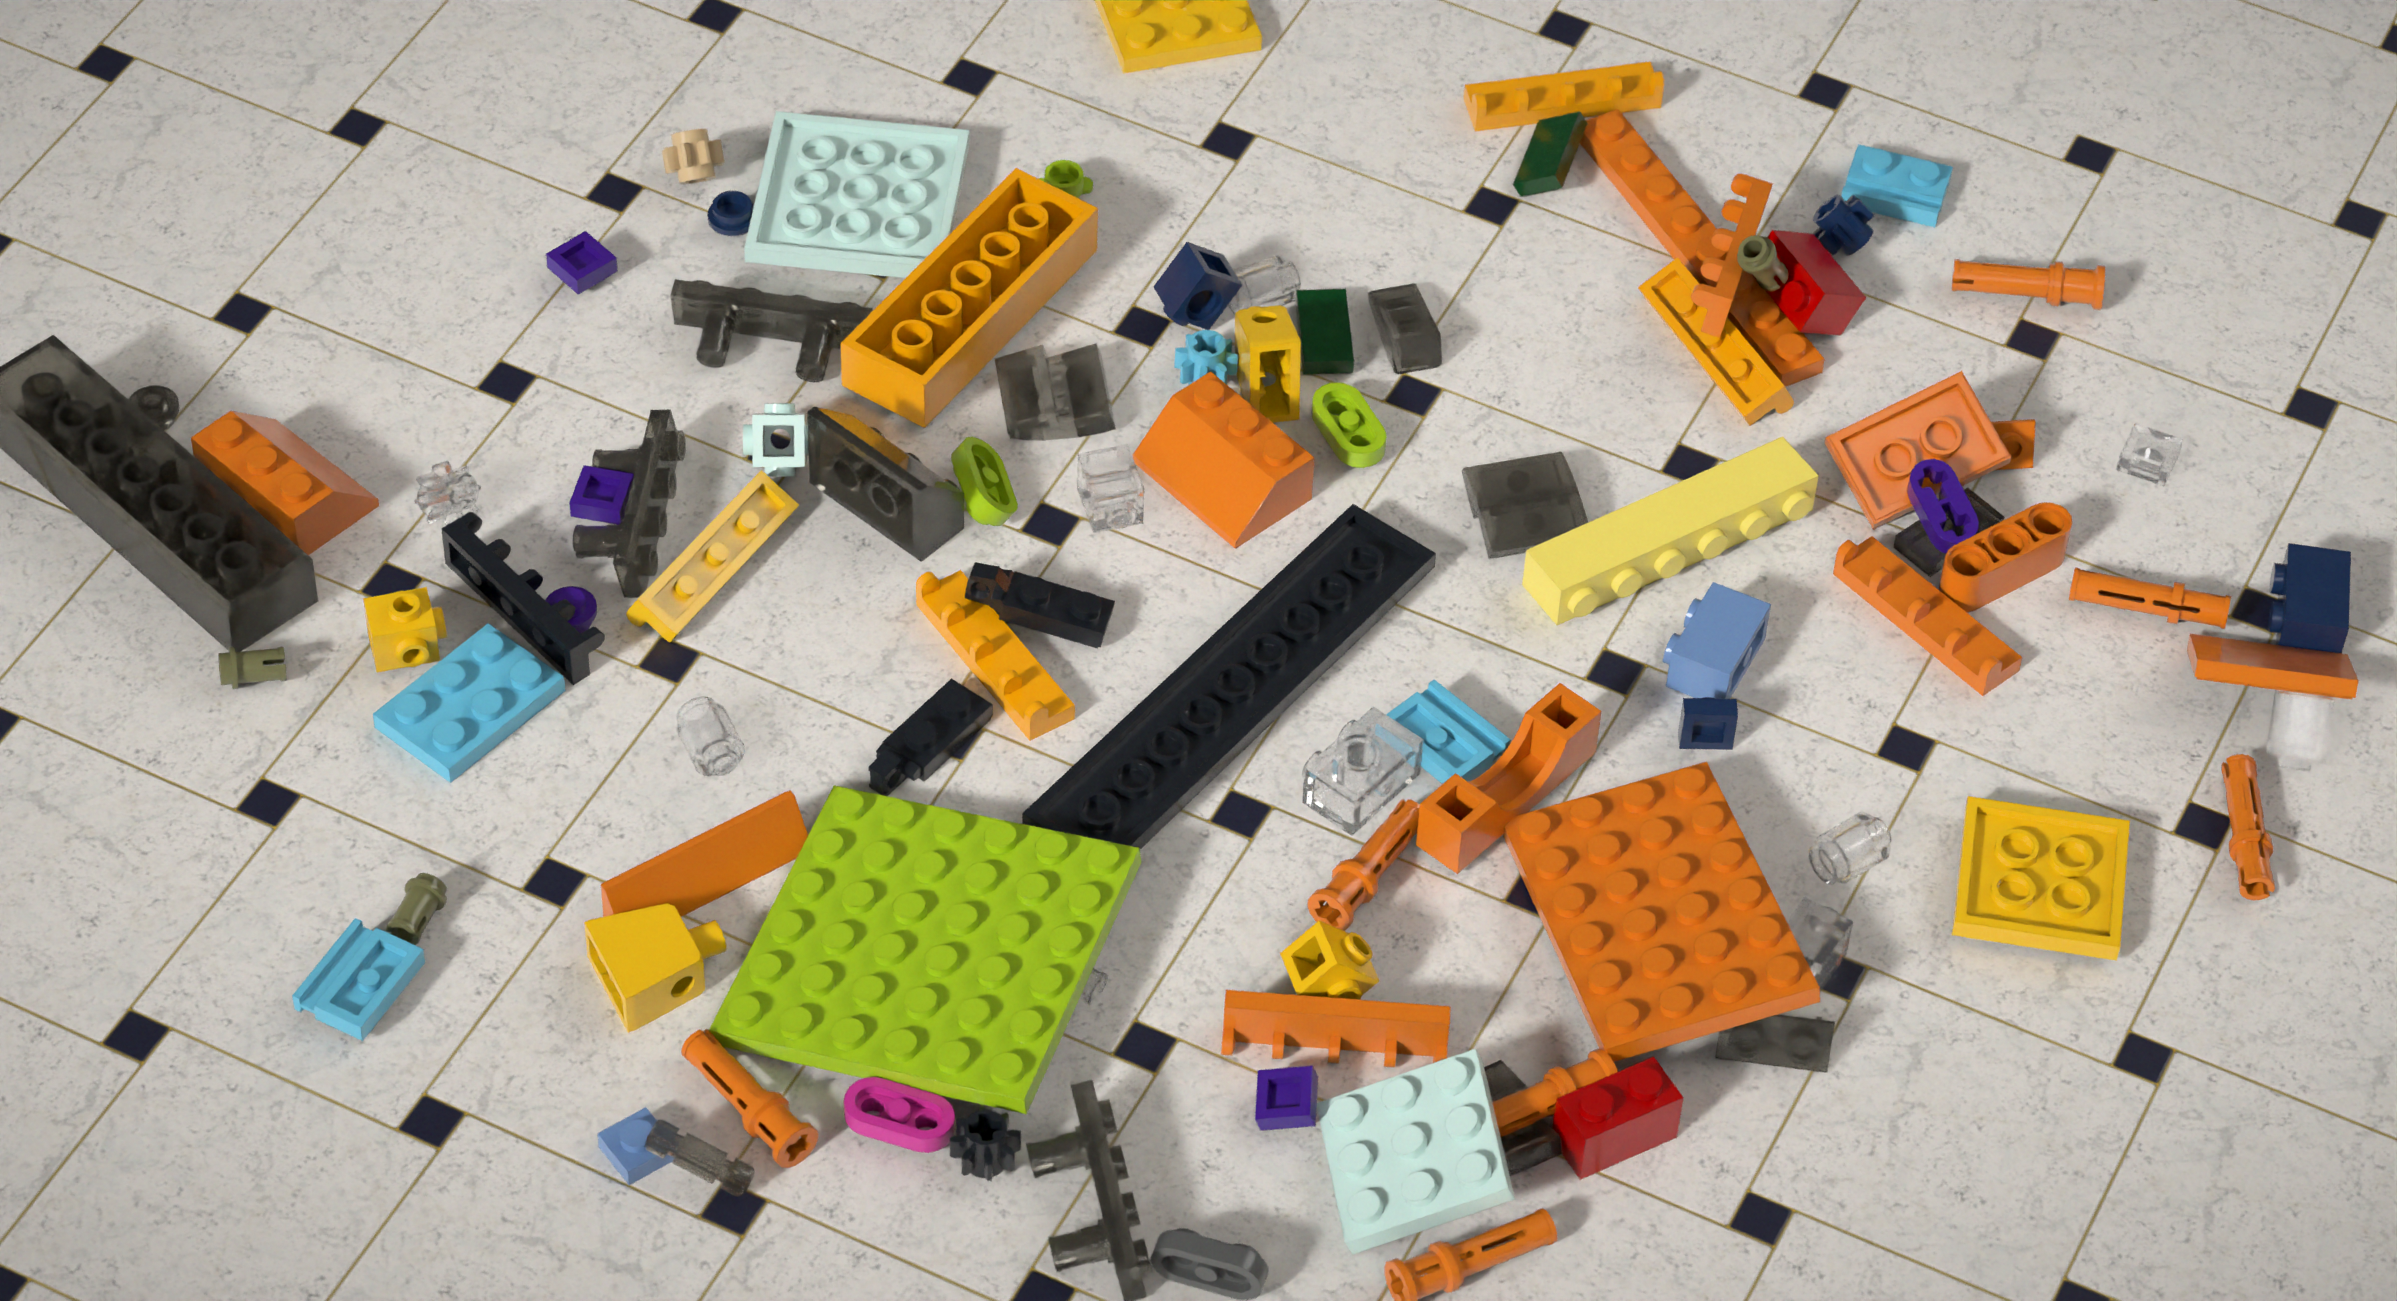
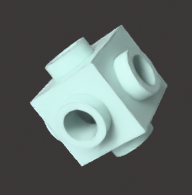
M765 403L764 413L753 414L752 424H743V455H753V467H764V473L768 476H795V467H805L807 465V455H816V424H806V413H795L794 403ZM777 429L786 430L791 437L789 446L784 449L776 448L771 442V435Z

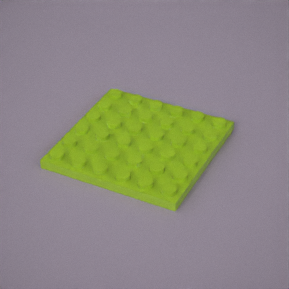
M834 785L709 1031L725 1048L860 1078H883L937 1095L1027 1114L1142 863L1140 848Z

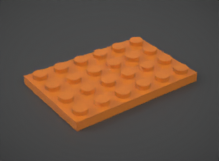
M1707 762L1520 814L1504 826L1503 837L1599 1049L1601 1048L1605 1053H1608L1613 1062L1820 1002V987Z

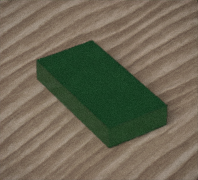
M1580 111L1538 120L1513 182V186L1520 197L1563 188L1588 124Z
M1346 289L1296 290L1295 304L1298 332L1301 341L1303 374L1353 373L1354 355Z

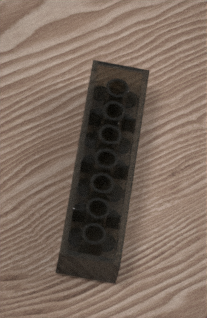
M56 336L48 337L0 366V448L227 650L229 647H235V652L243 651L318 602L313 559Z

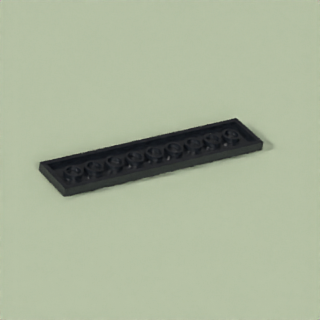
M1352 504L1022 813V824L1141 849L1435 567L1436 553L1355 504Z

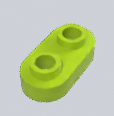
M1338 382L1328 383L1318 388L1312 399V419L1338 459L1346 465L1357 468L1370 467L1380 462L1385 454L1386 431L1361 393L1349 384Z
M967 437L951 454L953 472L958 479L966 501V509L970 516L980 524L1002 526L1018 508L1004 463L999 454L989 444L976 437Z

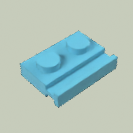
M1858 144L1846 184L1842 190V197L1847 201L1852 195H1855L1872 213L1936 227L1938 215L1951 180L1953 167Z
M1436 680L1428 683V689L1423 693L1416 692L1379 721V734L1442 784L1455 773L1466 781L1476 779L1493 766V761L1500 755L1502 756L1511 743L1510 738Z
M355 918L292 995L294 1009L299 1012L305 1009L315 1014L316 1020L363 1041L425 964L424 950L381 929L376 928L372 931L364 927L361 920Z

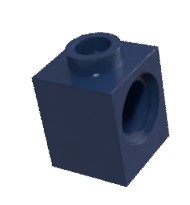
M1186 242L1153 287L1164 304V313L1172 321L1181 326L1192 324L1210 330L1243 285L1223 254Z

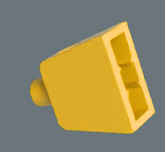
M1278 305L1268 307L1253 306L1247 309H1240L1235 313V354L1238 355L1236 375L1242 398L1272 423L1300 420L1301 341L1287 308ZM1265 372L1271 373L1276 378V381L1270 386H1264L1261 377H1266Z
M668 903L584 922L587 957L628 1033L700 996L705 990L703 960L727 950L723 932L717 921L713 920L688 930L676 907Z

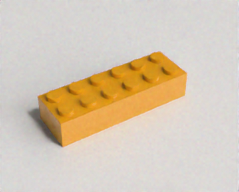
M1015 168L841 342L842 386L925 428L1097 251L1098 208Z

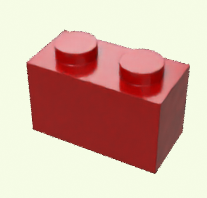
M1771 230L1767 238L1775 245L1776 256L1788 269L1789 276L1784 284L1775 275L1773 278L1781 288L1766 292L1799 332L1841 336L1866 299V296L1814 234Z
M1653 1056L1556 1098L1551 1140L1581 1180L1677 1138L1684 1097Z

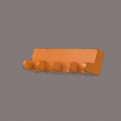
M1737 174L1732 180L1731 190L1735 194L1747 199L1745 203L1730 199L1723 205L1722 216L1726 220L1738 224L1736 231L1719 228L1713 233L1711 243L1716 249L1727 252L1725 261L1714 257L1706 258L1703 261L1701 274L1707 279L1716 281V287L1698 284L1693 289L1692 301L1696 305L1708 309L1701 332L1719 338L1722 334L1743 273V269L1737 260L1739 246L1746 238L1756 235L1773 183L1746 174Z
M1873 536L1859 545L1854 544L1851 540H1847L1839 547L1833 575L1982 696L1986 695L2019 672L2022 657Z
M1226 990L1221 1055L1232 1056L1235 1042L1273 1045L1272 1059H1283L1284 1046L1329 1049L1328 1063L1339 1064L1340 1050L1385 1053L1384 1067L1395 1068L1396 1054L1433 1057V1063L1447 1058L1451 1006Z

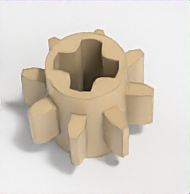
M707 129L687 130L671 135L673 146L665 147L662 150L666 174L677 172L679 184L699 183L716 178L714 166H721L725 163L721 139L709 141Z

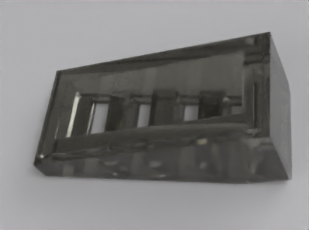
M1413 283L1368 292V302L1394 373L1404 374L1439 367L1442 364L1441 334L1417 285Z

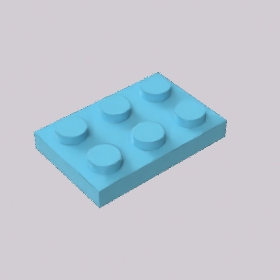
M488 623L374 712V727L451 783L565 691L564 676Z

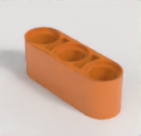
M2042 502L1954 545L1945 555L1938 590L1968 613L2057 569L2062 565L2065 558L2073 524L2072 516L2061 505Z

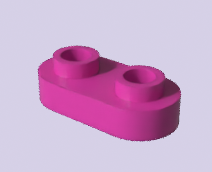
M878 1077L860 1079L854 1082L845 1093V1121L854 1132L860 1135L922 1153L935 1152L944 1148L950 1143V1138L954 1136V1109L940 1095ZM877 1111V1112H879L880 1114L877 1115V1116H874V1115H871V1114H867V1112ZM922 1127H930V1128H933V1129H930V1130H921L920 1128H922Z

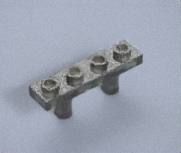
M675 279L670 294L674 324L703 328L696 352V358L699 363L711 368L723 367L733 333L802 343L795 368L796 375L808 382H821L824 380L831 349H841V342L873 311V308L862 307L853 302L834 303L820 301L804 295L786 296L766 293L751 287L739 289L718 286L703 280L691 282Z
M671 409L650 411L643 443L638 449H596L594 451L592 467L634 474L624 518L619 525H576L573 531V549L576 551L575 555L578 559H583L584 557L613 558V565L624 598H639L647 589L649 577L655 576L657 573L658 553L656 548L659 537H665L667 532L666 507L668 499H674L676 495L677 480L675 470L677 462L684 460L686 452L684 432L677 430Z
M1093 1080L1070 1085L1080 1125L1075 1126L1076 1131L1035 1143H1026V1148L1035 1179L1043 1175L1085 1166L1086 1170L1091 1169L1103 1218L1097 1219V1225L1055 1237H1048L1056 1272L1059 1273L1072 1267L1108 1260L1109 1264L1114 1263L1124 1301L1147 1298L1142 1275L1153 1271L1144 1238L1135 1241L1132 1238L1130 1228L1141 1225L1133 1192L1121 1193L1119 1181L1128 1179L1129 1175L1121 1145L1113 1147L1109 1145L1107 1135L1118 1132L1110 1100L1098 1101Z

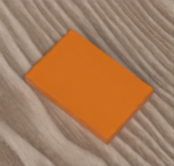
M1962 371L1825 438L1826 447L1873 530L1914 510L1907 494V487L1911 471L1921 461L1936 459L1945 462L1953 469L1961 486H1964L2009 464L2011 460L2009 452ZM1924 478L1922 489L1931 487L1936 497L1939 498L1942 483L1933 484L1929 478Z
M2197 634L2189 635L2187 653L2196 679L2351 700L2356 698L2358 678L2348 654Z

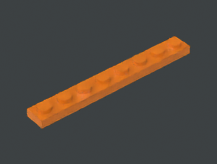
M1619 109L1586 120L1588 124L1580 142L1581 146L1673 259L1678 257L1699 284L1716 287V281L1707 279L1701 274V267L1706 258L1714 257L1725 261L1727 252L1716 249L1711 243L1713 233L1717 229ZM1743 270L1727 316L1785 387L1821 374L1825 360L1804 333L1797 330L1769 294L1759 286L1755 277Z

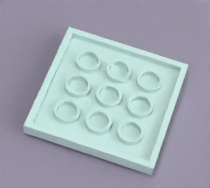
M776 111L744 247L745 262L906 278L953 231L969 149V130Z

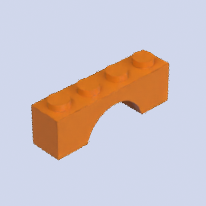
M1559 683L1525 712L1522 723L1512 742L1491 768L1471 781H1466L1455 773L1420 803L1416 845L1456 874L1461 872L1504 834V826L1515 816L1529 812L1596 753L1602 711Z

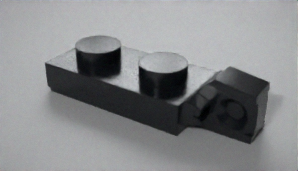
M977 562L974 563L965 593V599L989 605V607L1000 612L999 620L1097 649L1102 645L1115 605L1114 600L1100 597L1090 592L1080 591L1016 571L1001 569L1000 566Z
M951 678L892 732L876 750L877 758L868 768V771H870L869 788L880 795L888 796L907 778L913 781L918 778L926 781L991 720V717H993V704Z

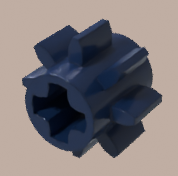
M1835 195L1822 204L1814 214L1813 221L1820 228L1813 234L1832 256L1840 249L1845 255L1849 256L1859 251L1872 237L1873 229L1867 222L1874 217V214L1855 195H1852L1847 201L1841 195Z

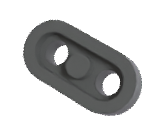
M1186 1228L1168 1230L1161 1233L1150 1259L1153 1268L1170 1281L1238 1300H1251L1261 1294L1269 1272L1266 1262L1254 1248L1245 1244H1230L1204 1237Z

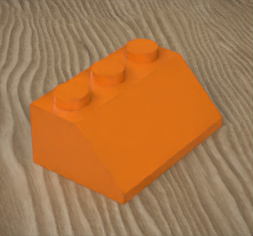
M1211 371L1172 395L1133 453L1132 462L1235 549L1312 500L1315 457Z
M229 411L191 437L197 480L299 561L379 506L378 498L276 419Z

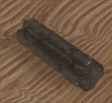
M658 1120L653 1125L645 1140L644 1147L647 1151L663 1159L666 1154L673 1157L672 1164L711 1184L715 1180L721 1182L720 1188L736 1197H741L747 1191L755 1174L753 1166L738 1158H735L733 1162L726 1159L728 1153L688 1132L683 1137L677 1133L680 1128L665 1120Z

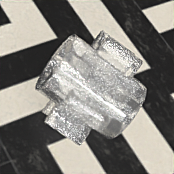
M444 461L432 465L430 473L417 477L416 480L421 486L418 489L417 499L414 502L427 515V522L429 524L444 520V524L448 525L469 512L477 513L479 511L475 503L477 502L481 485H477L476 480L469 474V467L467 465L452 470L449 461Z

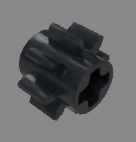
M979 1107V1110L969 1115L967 1119L961 1117L956 1119V1136L950 1138V1157L962 1158V1175L966 1176L971 1173L976 1177L992 1181V1178L999 1175L1004 1169L1009 1171L1015 1169V1152L1021 1150V1131L1009 1130L1008 1113L1005 1112L1000 1115L995 1111Z

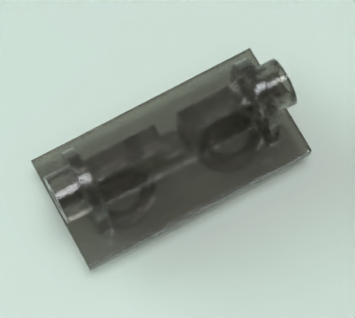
M1778 1014L1722 1030L1718 1034L1715 1058L1827 1073L1835 1022L1822 1020L1820 1016H1816V1019Z

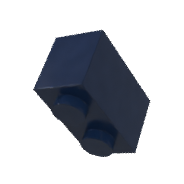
M2288 543L2283 564H2273L2269 592L2270 594H2278V602L2272 601L2268 619V632L2277 633L2276 645L2342 653L2349 630L2350 551Z

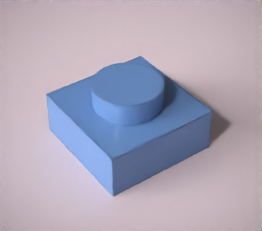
M646 1107L597 1133L598 1147L628 1185L678 1159L676 1143Z

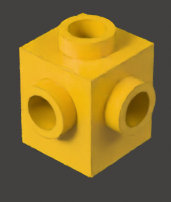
M427 587L363 598L367 633L376 672L416 667L421 664L440 661L438 639L447 638L446 625L442 607H431Z
M1320 920L1280 953L1297 995L1360 1000L1362 995L1379 982V978L1370 960L1373 957V953L1368 943L1355 932H1345Z

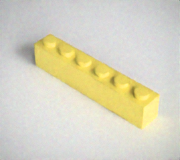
M1782 436L1527 549L1522 585L1556 625H1560L1575 617H1584L1595 608L1617 598L1628 597L1648 584L1662 578L1673 577L1682 569L1699 561L1715 558L1728 548L1746 540L1757 539L1766 531L1788 521H1797L1803 518L1808 512L1813 511L1819 475Z

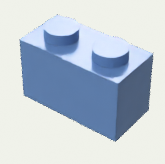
M1712 582L1702 600L1695 598L1692 601L1684 620L1685 629L1681 635L1674 633L1666 646L1663 655V663L1669 665L1666 687L1694 698L1731 699L1766 638L1771 604Z

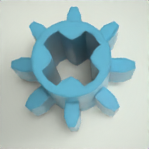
M1201 330L1192 335H1186L1185 348H1175L1174 367L1180 369V382L1182 384L1188 383L1190 385L1210 371L1227 384V375L1237 374L1238 355L1232 353V339H1225L1216 331Z

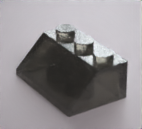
M813 407L807 412L810 484L920 562L964 529V493L954 482L949 479H943L924 466L914 454L904 452L887 440L878 429L868 427L851 414L819 407Z

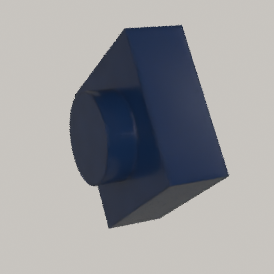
M1711 697L1683 698L1678 729L1679 749L1733 750L1738 720L1737 699H1715Z

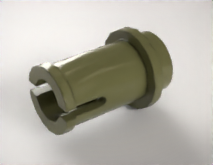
M1755 235L1742 241L1737 254L1738 263L1744 271L1753 274L1762 289L1774 291L1781 288L1773 278L1775 275L1784 284L1788 279V269L1776 256V247L1769 238Z
M229 647V652L218 653L221 685L231 684L232 689H238V684L286 681V664H282L285 660L284 647L235 652V647ZM268 664H280V665L264 666V665H268Z
M420 873L416 878H411L407 881L404 888L406 896L386 926L387 932H391L392 935L413 945H417L421 940V935L434 912L441 910L447 901L445 895L447 888L445 884L436 876L428 873Z

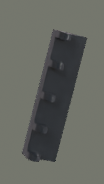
M469 512L441 528L445 564L572 685L590 675L588 654L599 648L605 639V635L597 627H591L580 634L568 622L575 613V607L567 599L560 600L552 606L535 591L543 582L542 575L535 569H529L518 575L503 561L511 552L509 544L503 539H497L486 545L474 534L482 526V519L476 513Z

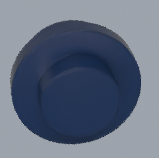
M722 192L714 198L708 209V223L719 234L725 236L743 235L749 230L754 204L742 192Z

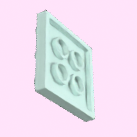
M1476 1048L1317 1103L1345 1244L1352 1254L1515 1200L1483 1060Z

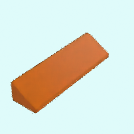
M791 790L786 791L602 883L603 917L666 903L675 906L682 917L795 860L808 837L795 795Z

